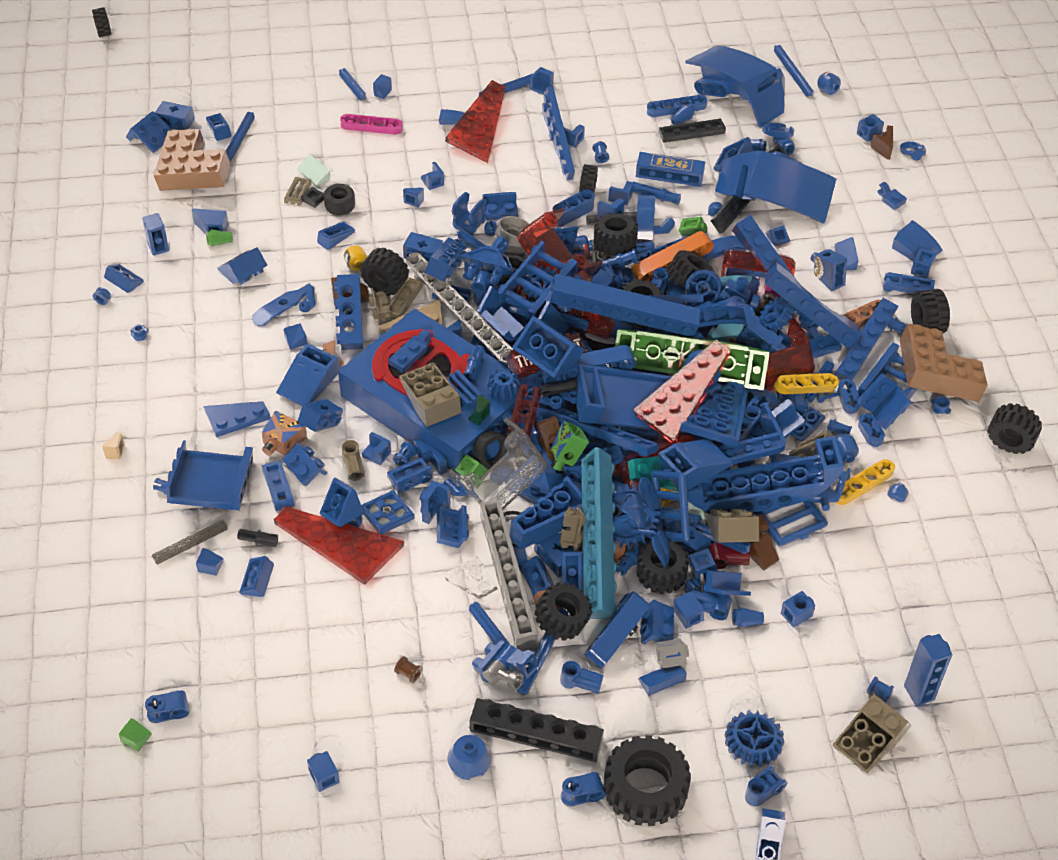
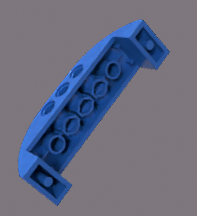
M832 436L815 439L814 456L721 471L688 490V502L707 512H710L711 509H722V511L730 512V509L758 512L807 501L829 488L844 470L836 438Z

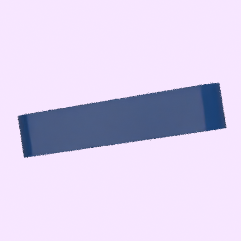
M622 345L582 353L575 366L557 378L552 377L541 368L540 371L544 383L550 384L575 379L577 377L578 364L631 370L636 362L630 347Z

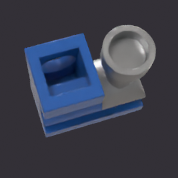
M501 640L497 644L489 642L484 650L486 657L484 659L476 657L472 662L474 670L480 673L482 681L496 684L502 680L507 682V686L514 690L519 689L523 683V678L528 679L538 667L533 651L526 650L524 652ZM525 665L530 666L528 670H526Z

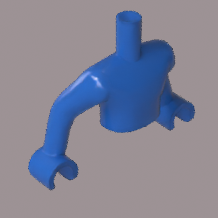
M848 468L847 471H842L838 477L836 490H832L830 486L819 495L807 501L821 503L822 510L828 511L830 509L829 503H835L840 500L845 483L850 479L851 469Z

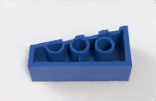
M567 476L559 486H554L550 493L545 497L539 498L535 505L529 506L511 521V539L522 550L560 532L562 528H569L563 526L565 511L569 507L577 509V505L582 510V492Z

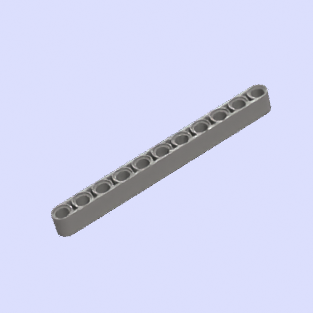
M419 253L410 254L406 262L414 274L499 362L515 372L519 370L521 366L518 358H514L518 355L446 280L443 282L424 273L428 262Z

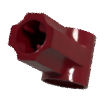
M717 542L709 547L717 569L726 568L728 565L749 566L750 551L747 554H743Z

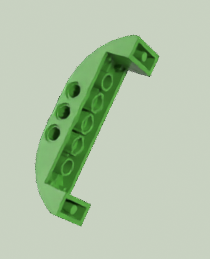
M631 329L617 330L615 347L622 345L630 347L636 362L633 368L685 376L684 362L689 357V354L697 350H708L710 354L714 356L716 354L722 362V373L718 381H733L743 384L746 388L764 390L770 353L768 351L729 342L662 332Z

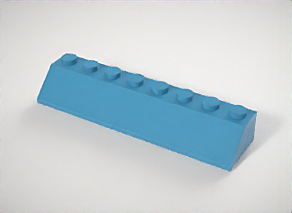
M595 447L581 460L582 512L585 514V524L583 526L584 595H588L590 599L588 603L592 604L590 619L608 620L617 611V603L614 598L617 584L614 581L616 562L613 555L616 549L615 541H613V533L615 531L613 513L615 504L612 502L614 464L611 463V455Z

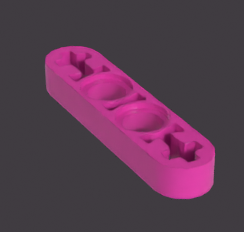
M344 114L340 117V126L346 130L394 135L400 134L403 131V124L399 119Z

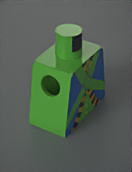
M563 420L550 449L555 457L551 463L552 468L561 471L564 464L574 466L589 443L580 427Z

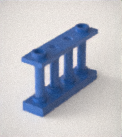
M543 241L532 248L527 259L498 290L500 303H503L507 297L528 309L529 320L532 316L539 318L547 302L546 297L554 279L553 276L534 266L539 259L559 269V275L573 278L578 272V262L571 258L568 263L563 264L546 254L545 242ZM530 271L547 281L549 286L542 290L525 280L524 277ZM519 284L538 295L539 298L536 302L531 303L514 293L513 290Z
M893 342L858 387L859 397L881 373L885 375L888 373L907 383L906 374L891 367L892 363H899L904 366L903 357L899 356L900 354L898 353V344ZM900 387L909 399L917 391V388L909 387L907 390Z

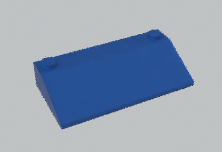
M578 364L577 412L579 422L689 436L690 433L679 430L681 423L687 421L691 414H695L686 378Z

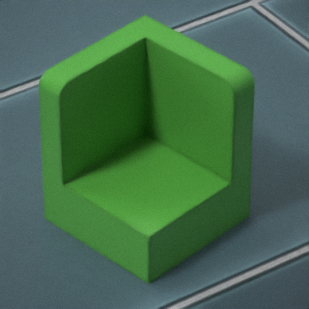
M467 454L455 469L456 472L470 480L477 487L482 484L490 472Z

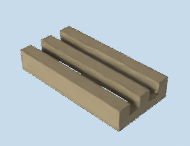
M294 177L284 197V203L288 204L290 202L292 205L297 203V206H301V196L309 190L311 179Z

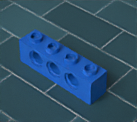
M359 274L337 275V281L334 282V292H338V299H335V310L339 309V316H335L336 327L340 328V333H336L337 344H340L341 350L363 349ZM347 292L352 294L350 297L343 296ZM350 309L353 311L350 315L344 314L345 310ZM353 327L354 330L351 332H346L345 328Z

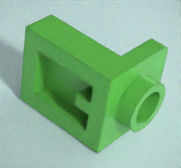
M702 216L682 219L679 227L680 235H691L703 231L705 234L707 233L708 227L704 223Z

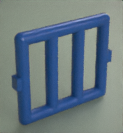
M673 469L653 470L651 472V481L658 496L659 512L661 513V518H658L660 525H655L657 531H663L662 519L681 521L682 533L663 532L671 542L680 541L687 543L690 541L686 475L681 472H673ZM659 479L678 480L679 493L660 491ZM661 499L679 501L680 513L662 511Z
M808 501L803 502L806 508L772 523L765 515L781 508L753 512L754 515L765 516L769 525L767 532L778 546H784L799 538L804 540L809 537V534L828 525V521L814 503ZM810 514L818 521L784 537H781L776 530Z

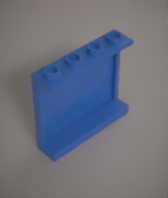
M183 440L181 447L177 448L176 459H173L172 471H169L168 483L164 485V495H167V503L240 511L253 466V447H245L243 456L186 450V440Z

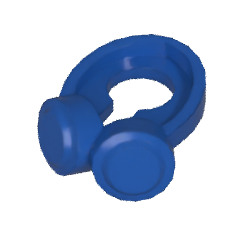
M909 141L900 145V152L910 155L915 161L920 160L927 152L926 147L917 142ZM907 148H914V150H910V151L905 150V149H907Z

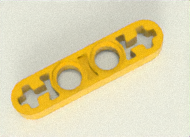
M830 373L781 375L774 383V387L781 394L833 392L839 385V380Z
M883 459L850 478L845 483L840 500L835 503L846 505L893 476L895 464L891 460ZM873 475L876 477V480H869L866 476ZM852 484H859L862 488L855 489L852 487Z

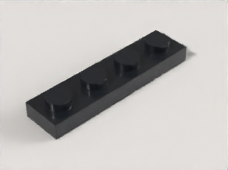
M719 118L659 127L658 133L662 142L666 143L725 134L726 127L722 119Z

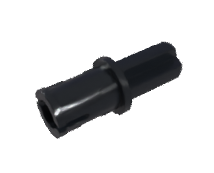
M239 529L237 539L255 542L257 546L261 544L277 547L279 535L261 532L260 529L257 532Z

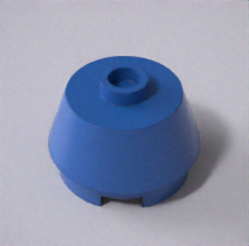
M464 735L452 745L448 752L447 760L449 767L457 777L470 780L473 777L483 776L487 772L492 761V755L489 747L482 739L475 735Z

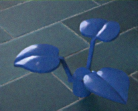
M644 477L640 479L638 484L639 495L633 494L626 500L621 509L625 515L614 518V527L618 533L630 530L631 534H651L653 536L652 545L654 551L665 568L670 558V544L667 536L661 530L656 533L653 530L641 529L646 525L644 509L648 506L650 511H654L658 505L656 490L649 479Z

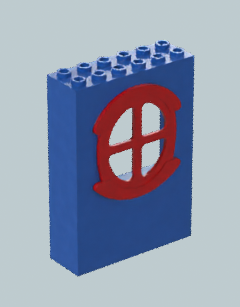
M414 308L411 312L405 314L399 322L393 324L388 331L381 334L377 340L369 344L360 354L354 356L349 363L340 368L338 371L340 395L409 443L414 445V440L419 439L434 447L447 460V468L461 476L455 469L466 454L474 459L473 447L480 435L488 431L505 435L516 425L515 420L518 414L522 412L528 414L527 410L520 408L521 395L524 390L531 389L534 383L484 352L481 360L482 365L478 368L475 379L469 381L484 398L490 400V414L480 425H477L468 420V417L477 408V402L466 408L460 401V414L426 427L417 415L400 379L395 378L391 374L388 367V359L413 336H419L426 329L431 332L432 340L429 342V346L434 349L422 360H417L408 372L421 368L432 361L437 355L444 354L450 361L451 373L454 374L456 370H459L463 374L468 364L467 359L471 357L475 346ZM503 368L505 371L512 370L513 374H517L520 382L517 396H513L511 400L505 398L504 401L502 398L495 399L494 395H490L487 387L490 373H495L496 369L502 371ZM451 381L452 384L459 390V387L453 381Z

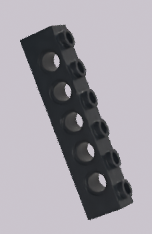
M477 698L469 720L471 732L596 763L604 737V729L596 725H585L572 719L565 720L557 718L552 714L545 715L531 709L524 710L516 708L511 704L496 703L490 699ZM534 727H540L541 729L536 730V729H533V728H534ZM555 732H560V733H562V734H561V735H556V734H554V733H555ZM581 737L584 740H577L575 738Z

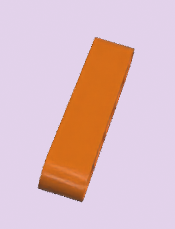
M703 231L697 232L640 261L639 264H635L631 272L637 280H647L651 283L655 269H667L679 250L690 251L702 257L711 252L714 243Z

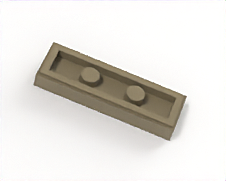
M408 277L388 304L392 314L391 319H396L406 313L422 289V281Z

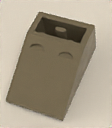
M434 362L399 376L417 415L426 427L461 413L459 394Z
M711 509L710 513H704L714 541L718 543L759 542V517L752 515V512L742 509H730V512L722 511V509Z
M873 694L833 743V746L868 774L902 739L912 725Z

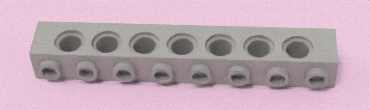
M500 499L481 502L480 518L515 647L521 651L537 648V631Z

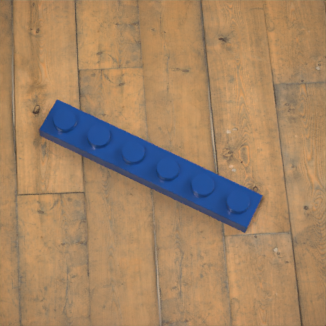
M882 298L861 331V337L852 345L836 370L835 375L837 377L853 381L897 311L898 305Z

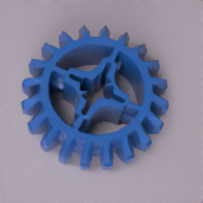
M748 710L746 715L740 712L738 717L734 716L731 722L727 724V730L724 734L728 753H734V760L740 758L742 765L748 762L750 768L754 763L759 768L763 763L768 766L771 760L775 761L778 755L782 753V747L784 746V733L780 730V723L774 724L775 718H767V712L763 715H760L759 710L755 714ZM753 734H755V739H756L755 744H754Z

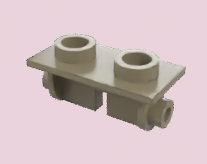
M371 288L369 304L370 307H374L372 309L373 319H377L380 326V321H389L392 314L386 293L383 291L374 293L373 288Z
M578 505L577 509L569 507L565 511L563 526L569 527V529L562 528L559 540L561 547L568 548L570 545L574 551H577L578 544L581 543V527L585 524V514Z

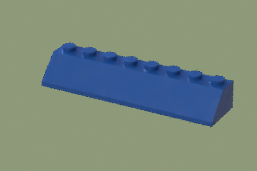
M555 274L546 297V301L553 304L694 337L700 325L699 308Z

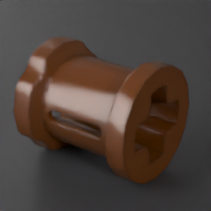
M406 656L401 657L394 668L396 674H402L411 683L417 681L423 670L422 666H416L408 661Z

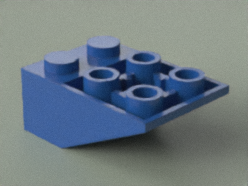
M307 343L294 358L276 394L301 406L314 402L338 375V357Z
M710 439L676 443L658 453L660 469L662 471L663 469H673V472H681L686 475L687 491L733 465L732 461ZM671 480L678 487V480Z

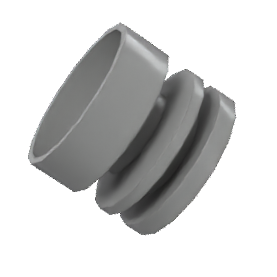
M514 216L502 217L498 222L492 244L498 236L504 237L509 242L505 255H516L525 259L534 229L531 224L521 218Z

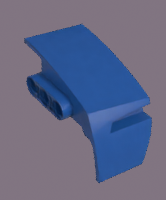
M716 45L685 60V64L701 67L703 77L694 83L697 93L716 97H726L729 94L740 95L743 100H747L750 103L758 127H762L784 113L785 101L782 81L774 79L772 75L777 72V69L766 61L746 52Z
M761 150L742 153L724 159L715 192L739 197L743 200L755 201L757 198L793 210L824 224L837 178L807 166L781 152L769 153Z

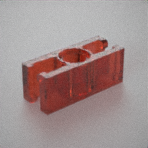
M520 384L508 427L511 436L518 437L519 433L516 430L519 422L525 423V428L521 429L520 433L523 434L524 438L530 439L542 396L539 387L533 388L534 394L532 399L527 401L525 397L529 392L528 386ZM529 409L527 414H521L522 410Z

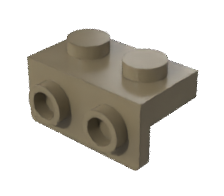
M826 430L798 443L797 448L790 451L789 455L796 457L814 456L815 439L832 437V433Z

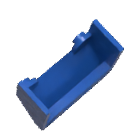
M489 286L477 310L480 315L485 310L493 315L499 308L503 307L524 328L530 321L527 309L509 305L506 301L500 303L498 292L493 286ZM547 301L539 319L560 333L565 334L569 324L555 307Z
M767 402L762 405L759 421L765 433L764 436L739 441L737 447L726 445L718 447L733 464L784 451L786 439ZM691 435L692 441L706 440L701 436Z

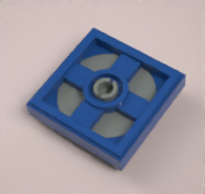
M394 490L361 505L364 511L363 515L380 535L415 519V514Z

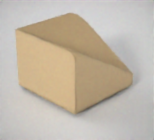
M117 432L103 445L105 458H121L125 446L121 432Z

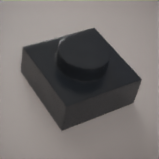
M311 187L301 196L302 202L316 208L324 201V193Z

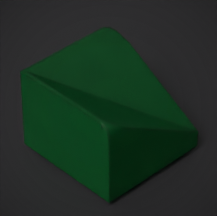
M478 395L477 408L468 417V420L480 425L490 414V400Z

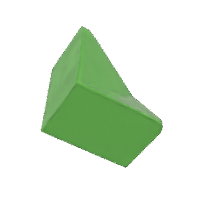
M130 718L118 735L122 743L140 751L152 733L138 721Z

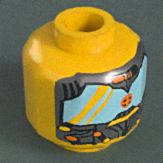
M358 245L350 246L343 255L347 267L356 272L360 271V265L368 257L365 250Z

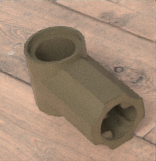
M354 440L345 441L342 444V460L345 463L348 479L353 481L361 480V478L365 477V471L359 452V444Z

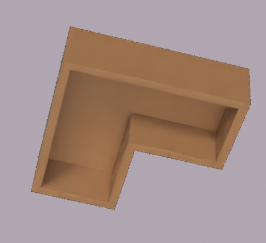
M200 129L168 131L153 174L159 191L224 187L231 165L226 150H204L205 142Z
M907 323L899 341L908 387L979 402L988 386L983 362L947 354L942 331Z

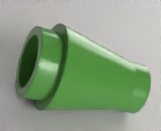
M212 229L207 231V245L213 247L231 243L233 240L232 232Z

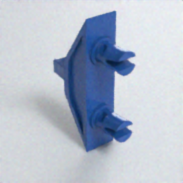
M498 236L492 246L485 245L460 255L470 265L462 276L468 281H473L478 269L493 271L486 283L497 288L503 275L512 276L515 273L508 257L505 255L509 242L504 237Z

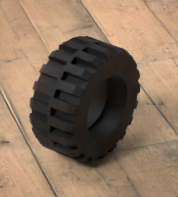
M645 735V738L634 736L632 741L628 739L622 741L621 746H616L612 750V755L608 756L606 761L603 787L608 804L610 806L613 805V811L617 815L622 814L623 819L627 822H630V820L635 821V825L642 826V823H648V826H655L656 822H660V824L668 822V817L671 819L675 818L679 810H682L685 806L691 781L690 766L688 761L684 760L685 755L681 750L676 751V745L671 742L669 744L665 743V739L661 737L654 739L652 735ZM648 768L659 772L666 779L668 785L657 792H642L632 787L627 781L626 776L636 769Z

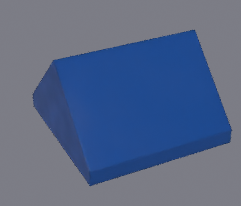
M334 477L319 514L336 526L341 527L364 514L356 490Z

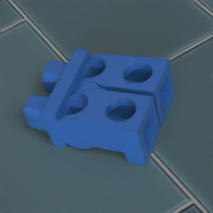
M755 315L753 317L755 323L749 326L746 325L734 341V344L770 352L768 364L775 367L789 348L781 343L784 339L781 335L777 336L774 331L768 330L759 323L761 319Z

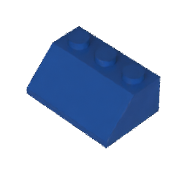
M532 316L512 347L554 378L575 366L585 350L535 316Z

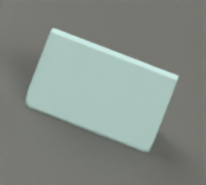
M311 154L297 167V170L307 179H311V182L316 187L330 180L329 170Z

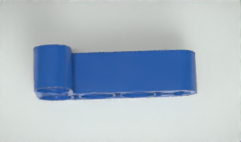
M635 591L628 592L617 604V611L584 653L600 669L610 660L650 607V604Z

